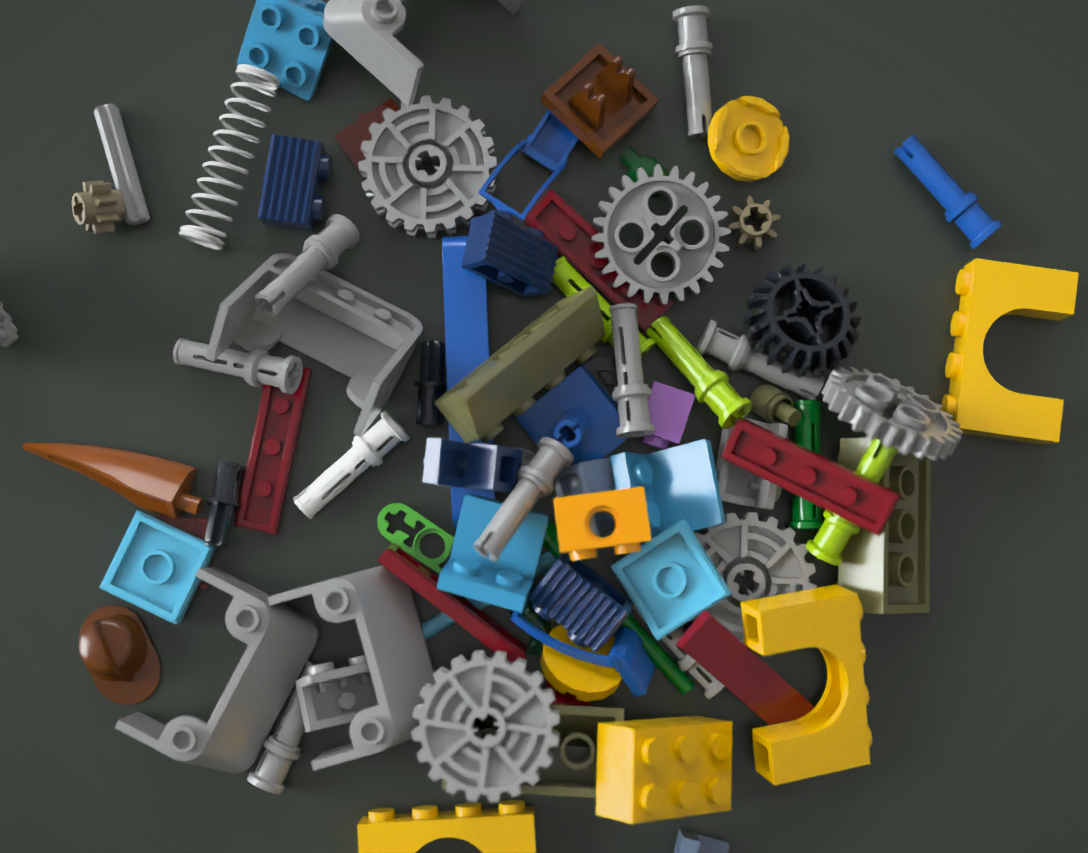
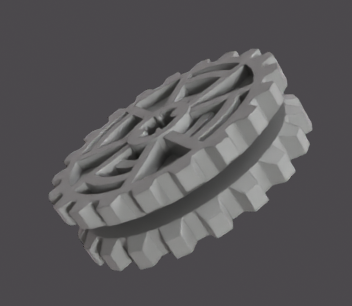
M421 96L419 104L413 105L411 103L407 106L401 101L400 110L395 112L387 108L382 112L385 119L382 124L373 122L369 127V132L372 134L371 141H362L360 148L365 160L359 161V172L362 173V178L365 179L361 184L367 198L372 199L370 203L374 207V211L379 217L386 214L385 218L388 221V225L396 230L401 225L404 226L407 236L416 238L419 231L426 232L428 239H437L439 231H445L450 237L457 234V226L460 224H464L469 228L471 220L474 218L473 214L476 211L484 213L488 208V200L479 195L478 192L497 167V157L493 156L495 154L492 137H485L484 123L480 119L471 121L470 109L463 105L456 110L452 107L451 99L444 97L439 104L432 103L430 96ZM426 161H431L436 173L428 176L422 164ZM495 180L486 190V193L494 195L496 189Z
M730 512L724 514L725 523L723 525L704 529V532L701 534L694 532V534L733 593L706 611L744 644L741 602L817 588L816 585L809 583V576L814 574L816 570L813 563L805 562L804 556L809 551L806 549L805 543H794L793 539L796 532L790 527L778 529V519L771 516H764L759 521L757 513L743 512L741 519H738L736 513ZM744 570H748V579L753 581V585L750 590L743 588V593H738L739 585L733 582L736 574L744 575ZM700 615L696 616L690 621H695Z
M477 650L473 652L472 660L467 661L463 655L451 660V670L442 666L433 674L436 681L435 685L427 683L423 686L419 695L425 702L414 707L412 717L418 719L420 725L412 730V739L422 743V748L417 753V757L420 763L429 761L432 769L428 775L433 781L440 778L447 781L445 791L454 795L461 789L466 791V799L468 801L476 802L479 794H486L490 803L499 802L502 792L507 791L512 797L521 794L523 782L526 781L534 785L540 779L539 766L549 768L553 760V754L548 749L549 747L558 746L560 732L552 729V726L560 723L559 709H553L550 706L555 700L552 688L543 689L540 685L544 676L539 670L529 673L525 669L527 661L519 657L513 663L507 660V652L498 650L494 657L491 658L487 657L485 650ZM487 714H491L496 718L494 726L499 725V731L490 730L487 735H483L478 731L481 724H475L476 717L484 719Z

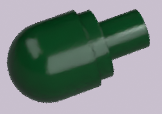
M631 146L627 147L619 155V159L630 169L627 176L634 183L637 182L638 168L642 167L649 178L652 177L656 164H660L654 157H650L648 154L641 157ZM660 164L663 176H668V171ZM654 194L651 195L649 198H658L662 196V194Z

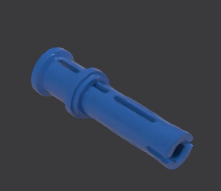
M915 134L902 143L903 146H899L893 152L946 209L944 213L945 219L948 223L954 222L970 239L969 246L973 250L1003 225L1000 220L994 221L977 203L979 197L975 193H965L919 142Z

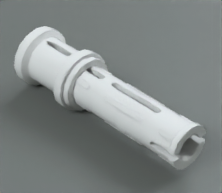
M384 410L380 414L381 419L361 437L356 435L351 442L353 447L298 496L293 498L295 504L308 518L312 519L317 512L342 492L370 465L372 467L380 466L383 463L382 457L400 441L407 442L410 439L408 433L388 411Z

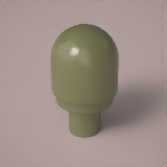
M761 385L752 392L750 396V401L753 404L752 411L760 418L771 424H782L785 422L790 426H796L800 422L802 414L793 407V401L787 393L773 385Z

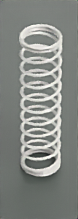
M247 64L238 65L236 70L237 76L243 82H236L230 86L232 92L238 98L225 100L227 109L233 114H223L219 117L221 124L228 130L221 129L213 133L216 140L224 146L215 145L208 148L210 155L219 162L208 161L202 164L204 170L214 178L202 177L197 179L199 187L209 194L195 193L191 196L193 202L204 210L189 209L185 212L187 217L199 226L184 225L180 227L181 231L178 232L181 237L216 250L223 249L222 245H224V242L208 233L224 238L227 237V234L200 222L190 213L209 215L229 222L233 221V219L205 206L195 197L210 198L237 206L238 203L210 190L201 181L220 183L239 190L244 188L218 176L206 166L226 167L246 175L249 174V171L228 163L213 153L212 150H226L250 159L255 158L253 154L229 145L218 134L236 135L251 142L260 143L258 138L232 128L223 118L242 119L255 126L266 127L265 123L240 114L228 103H247L265 112L272 111L270 107L243 97L234 87H251L263 94L274 97L277 94L273 90L279 89L281 84L279 78L270 72Z

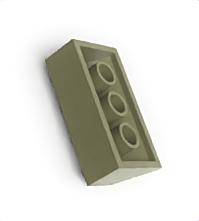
M590 286L559 300L434 402L465 443L478 440L486 443L493 439L504 429L500 422L511 413L517 417L528 410L536 402L533 398L536 392L542 387L547 391L559 384L567 376L564 372L566 367L572 362H575L577 365L581 364L597 351L594 344L605 336L597 292Z
M840 438L838 464L855 472L872 440L867 438ZM899 451L879 484L902 494L883 534L878 536L861 527L859 533L852 534L841 553L843 561L838 566L837 585L858 593L863 613H930L931 459L926 455L923 459H919L913 453L903 455Z
M550 704L551 708L559 709L560 723L552 726V729L560 732L558 746L549 747L548 750L553 754V760L549 768L539 766L540 779L534 785L526 781L523 782L521 794L596 798L598 723L624 721V708ZM487 714L484 719L476 717L475 724H481L478 729L481 734L487 735L490 730L499 731V725L494 726L496 718L493 715ZM442 778V789H446L447 781Z

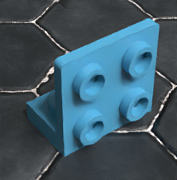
M256 0L237 64L252 65L268 71L279 78L281 82L279 87L305 100L313 98L333 42V38L328 35L323 26L324 10L327 3L321 0Z
M701 439L650 454L623 452L610 456L616 490L644 486L651 539L682 519L687 521L693 532L725 523L714 458L709 440Z
M467 493L463 499L450 559L440 572L436 589L522 613L532 591L550 517L548 514L531 510L504 548L498 561L492 562L489 559L490 553L487 559L474 549L473 544L484 532L504 502Z

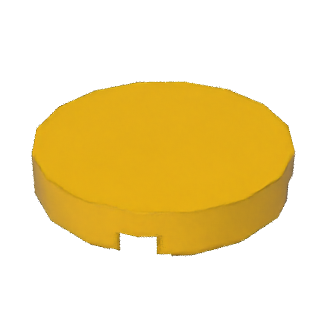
M744 96L729 101L715 112L708 126L707 143L712 159L723 173L735 180L753 182L768 177L782 166L789 150V133L787 126L783 127L782 121L779 118L781 114L775 106L762 98Z
M563 625L557 626L549 633L551 637L565 644L605 656L609 655L616 639L612 635L597 653L591 647L585 649L576 645L569 638L568 630ZM543 644L540 665L544 677L554 689L565 695L567 691L570 694L577 695V700L587 702L603 700L615 693L623 678L614 667L581 661Z

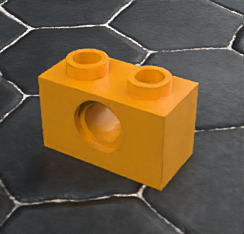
M644 486L553 499L559 553L569 552L570 561L597 557L596 548L614 546L615 555L642 551L641 543L651 541ZM603 512L612 518L614 528L608 537H598L591 531L590 519L593 514Z

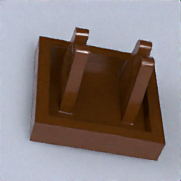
M600 43L550 86L540 99V102L599 159L641 122L659 102V99L635 77V71L632 68L627 70L622 65V58L620 56L615 58Z

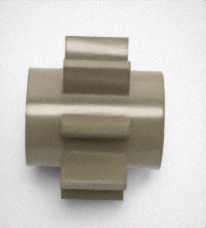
M103 180L82 182L84 192L74 193L72 197V212L75 221L79 225H86V230L94 231V234L114 232L113 222L122 221L125 217L126 207L122 193L118 189L112 190L111 183H104Z
M748 196L745 200L744 210L736 206L732 207L729 213L737 221L728 225L727 228L731 229V233L735 232L739 238L736 247L740 248L744 243L753 244L755 251H759L762 247L763 237L768 241H774L777 237V233L770 229V227L776 224L781 219V216L771 214L768 209L770 200L767 199L763 204H754L753 198ZM749 216H752L754 222L762 223L757 232H754L752 225L745 226Z

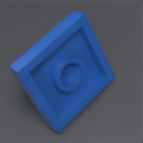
M584 364L538 399L528 410L516 417V420L536 444H538L541 438L549 437L564 445L574 457L571 465L602 459L628 439L616 436V429L620 427L618 406Z

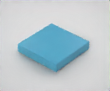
M137 510L99 588L171 623L180 624L201 581L195 575L199 568L208 567L216 548L205 545V540L142 510Z
M685 519L680 520L651 539V541L642 545V551L630 553L611 566L657 641L700 615L704 610L706 611L733 594Z

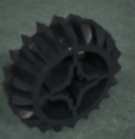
M806 263L799 265L796 271L788 264L782 267L780 272L776 270L769 272L765 279L759 281L754 287L753 294L750 295L746 302L748 311L744 316L743 323L751 326L747 331L746 339L759 341L754 348V354L765 351L769 355L767 366L777 361L781 363L782 374L788 373L794 367L798 378L805 376L809 371L816 377L821 375L826 369L829 371L835 369L841 363V360L846 359L852 352V346L858 340V335L860 334L856 331V328L860 325L861 317L853 314L857 309L858 302L846 300L849 294V287L839 289L835 285L837 275L826 279L823 277L822 267L810 273ZM782 297L784 302L783 312L780 316L774 317L773 302ZM824 324H829L830 339L828 343L823 344L820 337L823 334L821 327Z

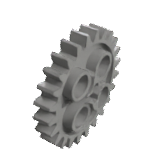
M656 164L652 177L648 178L645 170L641 167L637 170V182L634 183L628 176L624 175L621 178L624 188L622 192L612 186L608 189L609 195L614 200L613 203L600 201L598 207L607 215L606 217L593 219L592 223L602 228L603 232L592 236L591 241L603 244L604 249L598 251L594 258H607L609 264L604 267L601 273L605 275L615 271L618 276L612 286L616 288L624 282L629 284L627 297L631 298L639 289L643 291V303L646 304L651 300L653 293H658L661 305L667 304L670 292H673L678 302L684 301L685 287L695 295L700 293L697 280L701 279L704 282L712 283L714 279L707 269L709 267L716 269L723 267L724 264L715 255L716 253L729 251L730 247L720 243L719 237L731 233V229L719 227L718 221L725 218L728 213L727 211H714L713 206L721 197L717 195L706 198L704 194L708 189V182L701 184L697 188L692 185L695 176L694 172H690L684 180L678 179V166H674L668 176H663L660 164ZM662 194L669 200L670 210L667 215L656 216L649 210L648 199L651 195ZM681 206H685L687 208L686 214L666 235L670 243H659L641 264L636 265L634 258L655 235L651 227L654 226L656 229H660ZM690 222L699 227L701 239L697 245H688L681 239L680 228L683 223ZM630 225L638 228L642 236L638 247L627 248L622 245L619 239V231L622 227ZM665 254L671 259L673 269L668 277H659L652 271L651 260L654 255Z
M852 366L848 370L839 367L838 371H832L822 390V394H824L823 401L830 404L829 410L840 413L839 420L852 424L851 429L854 431H864L867 433V439H878L882 441L885 448L889 449L892 446L903 455L913 453L919 459H923L926 455L933 461H936L938 457L945 460L948 455L952 456L963 431L958 429L960 424L952 420L953 415L941 411L942 405L929 400L928 395L917 394L914 387H904L900 384L899 380H891L879 372L878 374L871 373L865 368L860 372ZM896 405L897 408L893 416L887 420L886 417L891 408Z

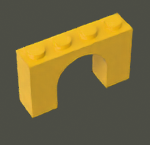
M978 258L965 265L964 269L959 271L955 285L956 294L961 295L959 311L954 312L950 326L951 336H956L954 353L948 355L945 367L946 378H950L949 394H945L942 399L941 405L943 407L941 411L953 415L952 420L960 424L958 429L963 431V434L1040 445L1059 442L1064 400L1016 393L1001 386L991 376L985 365L983 344L988 329L1000 316L1019 315L1060 321L1074 315L1078 272Z
M835 584L741 602L744 644L763 656L801 648L817 647L821 651L827 666V683L824 693L817 705L809 713L792 721L752 729L755 771L773 785H779L870 764L869 747L872 745V734L867 724L866 706L869 703V692L864 683L863 664L866 661V650L861 641L860 621L863 618V608L858 599V593Z
M522 800L499 802V808L481 809V803H462L455 805V811L438 812V806L423 805L413 807L412 813L395 814L394 808H376L369 810V816H363L357 824L359 853H416L428 842L445 837L468 841L482 853H537L534 806H525V801Z

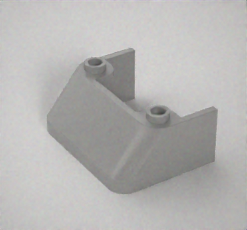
M329 0L325 6L323 26L328 35L407 106L413 103L424 64L394 38L401 31L405 23L406 11L402 4L405 0ZM497 0L513 15L519 10L522 0Z
M287 253L274 254L220 304L206 359L214 362L233 342L241 345L248 351L258 348L270 350L278 342H281L351 378L346 389L347 395L356 406L362 408L353 434L361 437L391 396L419 341L423 330L422 324L412 314L325 270H321L275 317H270L260 310L268 301L264 300L260 305H256L255 295L262 291L297 258V256Z
M381 565L267 597L270 606L312 594L316 610L323 619L333 623L356 619L379 705L365 708L353 718L350 724L352 743L322 752L311 761L313 771L378 753L412 739V730L420 725V721L412 717L414 707L425 702L419 694L427 683L436 684L433 677L435 668L427 640L423 633L422 621L413 588Z
M217 567L199 568L195 575L196 577L234 596L226 611L225 623L232 636L248 644L244 655L208 723L191 715H182L164 725L138 711L119 719L115 728L177 761L236 774L246 771L257 761L264 747L265 739L271 734L296 686L295 681L300 679L306 667V662L310 660L319 642L320 630L316 621L309 615L284 602L269 606L267 597L271 595Z

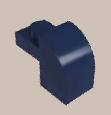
M427 438L426 454L423 460V483L511 493L518 483L517 472L521 468L522 449Z

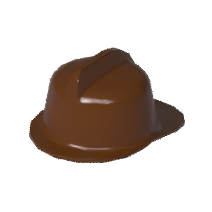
M108 605L98 608L91 613L81 626L78 642L81 660L87 667L96 687L104 697L117 704L132 705L144 701L153 694L160 682L161 665L143 623L136 613L124 606Z

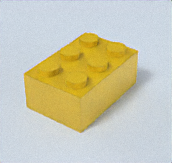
M695 715L598 723L596 815L634 824L731 811L733 721Z

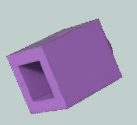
M654 381L650 388L652 396L648 398L650 424L655 425L656 432L644 436L642 443L665 450L669 444L677 446L680 443L695 394Z

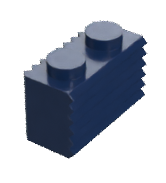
M277 134L271 135L258 218L264 225L314 232L315 222L323 220L325 197L320 196L322 181H328L330 178L332 156L327 155V150L321 141L284 135L279 136Z
M493 210L489 211L488 214L471 220L462 269H468L469 272L482 276V278L488 279L489 282H495V285H501L502 288H507L508 291H512L514 294L528 298L549 293L552 289L550 284L553 282L552 276L555 273L553 269L557 265L555 260L558 258V255L556 253L560 248L544 239L545 233L541 230L530 227L523 228L513 222V216L509 213Z
M569 552L561 553L528 597L530 602L533 603L534 610L547 621L555 619L558 624L563 625L568 630L569 638L576 645L585 649L591 647L597 653L628 617L634 604L580 560L570 561Z

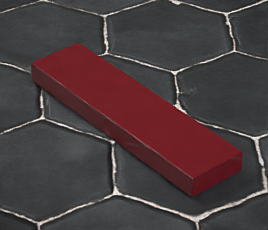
M553 189L540 200L523 221L528 227L544 232V239L560 248L557 254L560 257L564 256L567 262L612 305L622 303L637 305L638 329L645 335L647 329L652 328L651 324L662 317L674 305L675 302L669 296L667 304L661 305L658 293H653L649 303H643V291L639 289L629 298L627 297L629 284L626 282L614 288L612 285L618 276L615 271L605 275L601 273L604 267L609 264L607 258H594L598 251L604 249L603 244L591 241V237L599 234V232Z
M303 367L300 385L293 394L283 393L279 387L265 384L263 386L239 499L241 509L237 510L234 527L274 535L279 533L313 371L311 368Z
M743 417L737 418L720 456L878 536L883 534L902 495Z
M391 543L377 561L492 651L495 653L498 650L507 652V660L513 663L519 657L523 659L526 657L527 646L465 597L436 589L439 577L397 544Z
M705 610L676 643V645L769 725L798 719L814 708L809 701Z

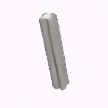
M114 104L98 106L94 110V115L115 188L122 193L125 201L126 212L124 219L131 226L143 224L149 220L150 216L119 109Z

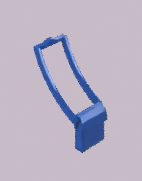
M547 110L533 134H529L526 140L519 142L505 156L480 188L478 194L491 201L498 211L510 213L524 221L544 192L563 173L569 161L568 157L580 139L553 113ZM520 151L553 172L522 214L486 193V190L499 173Z
M514 611L512 614V622L543 644L581 661L614 667L623 678L634 698L646 695L656 666L642 647L643 639L633 629L619 626L613 633L616 639L608 656L565 644L532 625L521 616V612Z

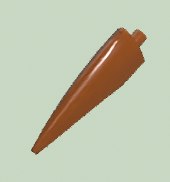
M24 443L22 445L25 451L83 474L119 493L136 506L178 520L182 510L195 515H199L202 510L204 500L190 495L197 472L195 467L132 451L94 445L68 443Z

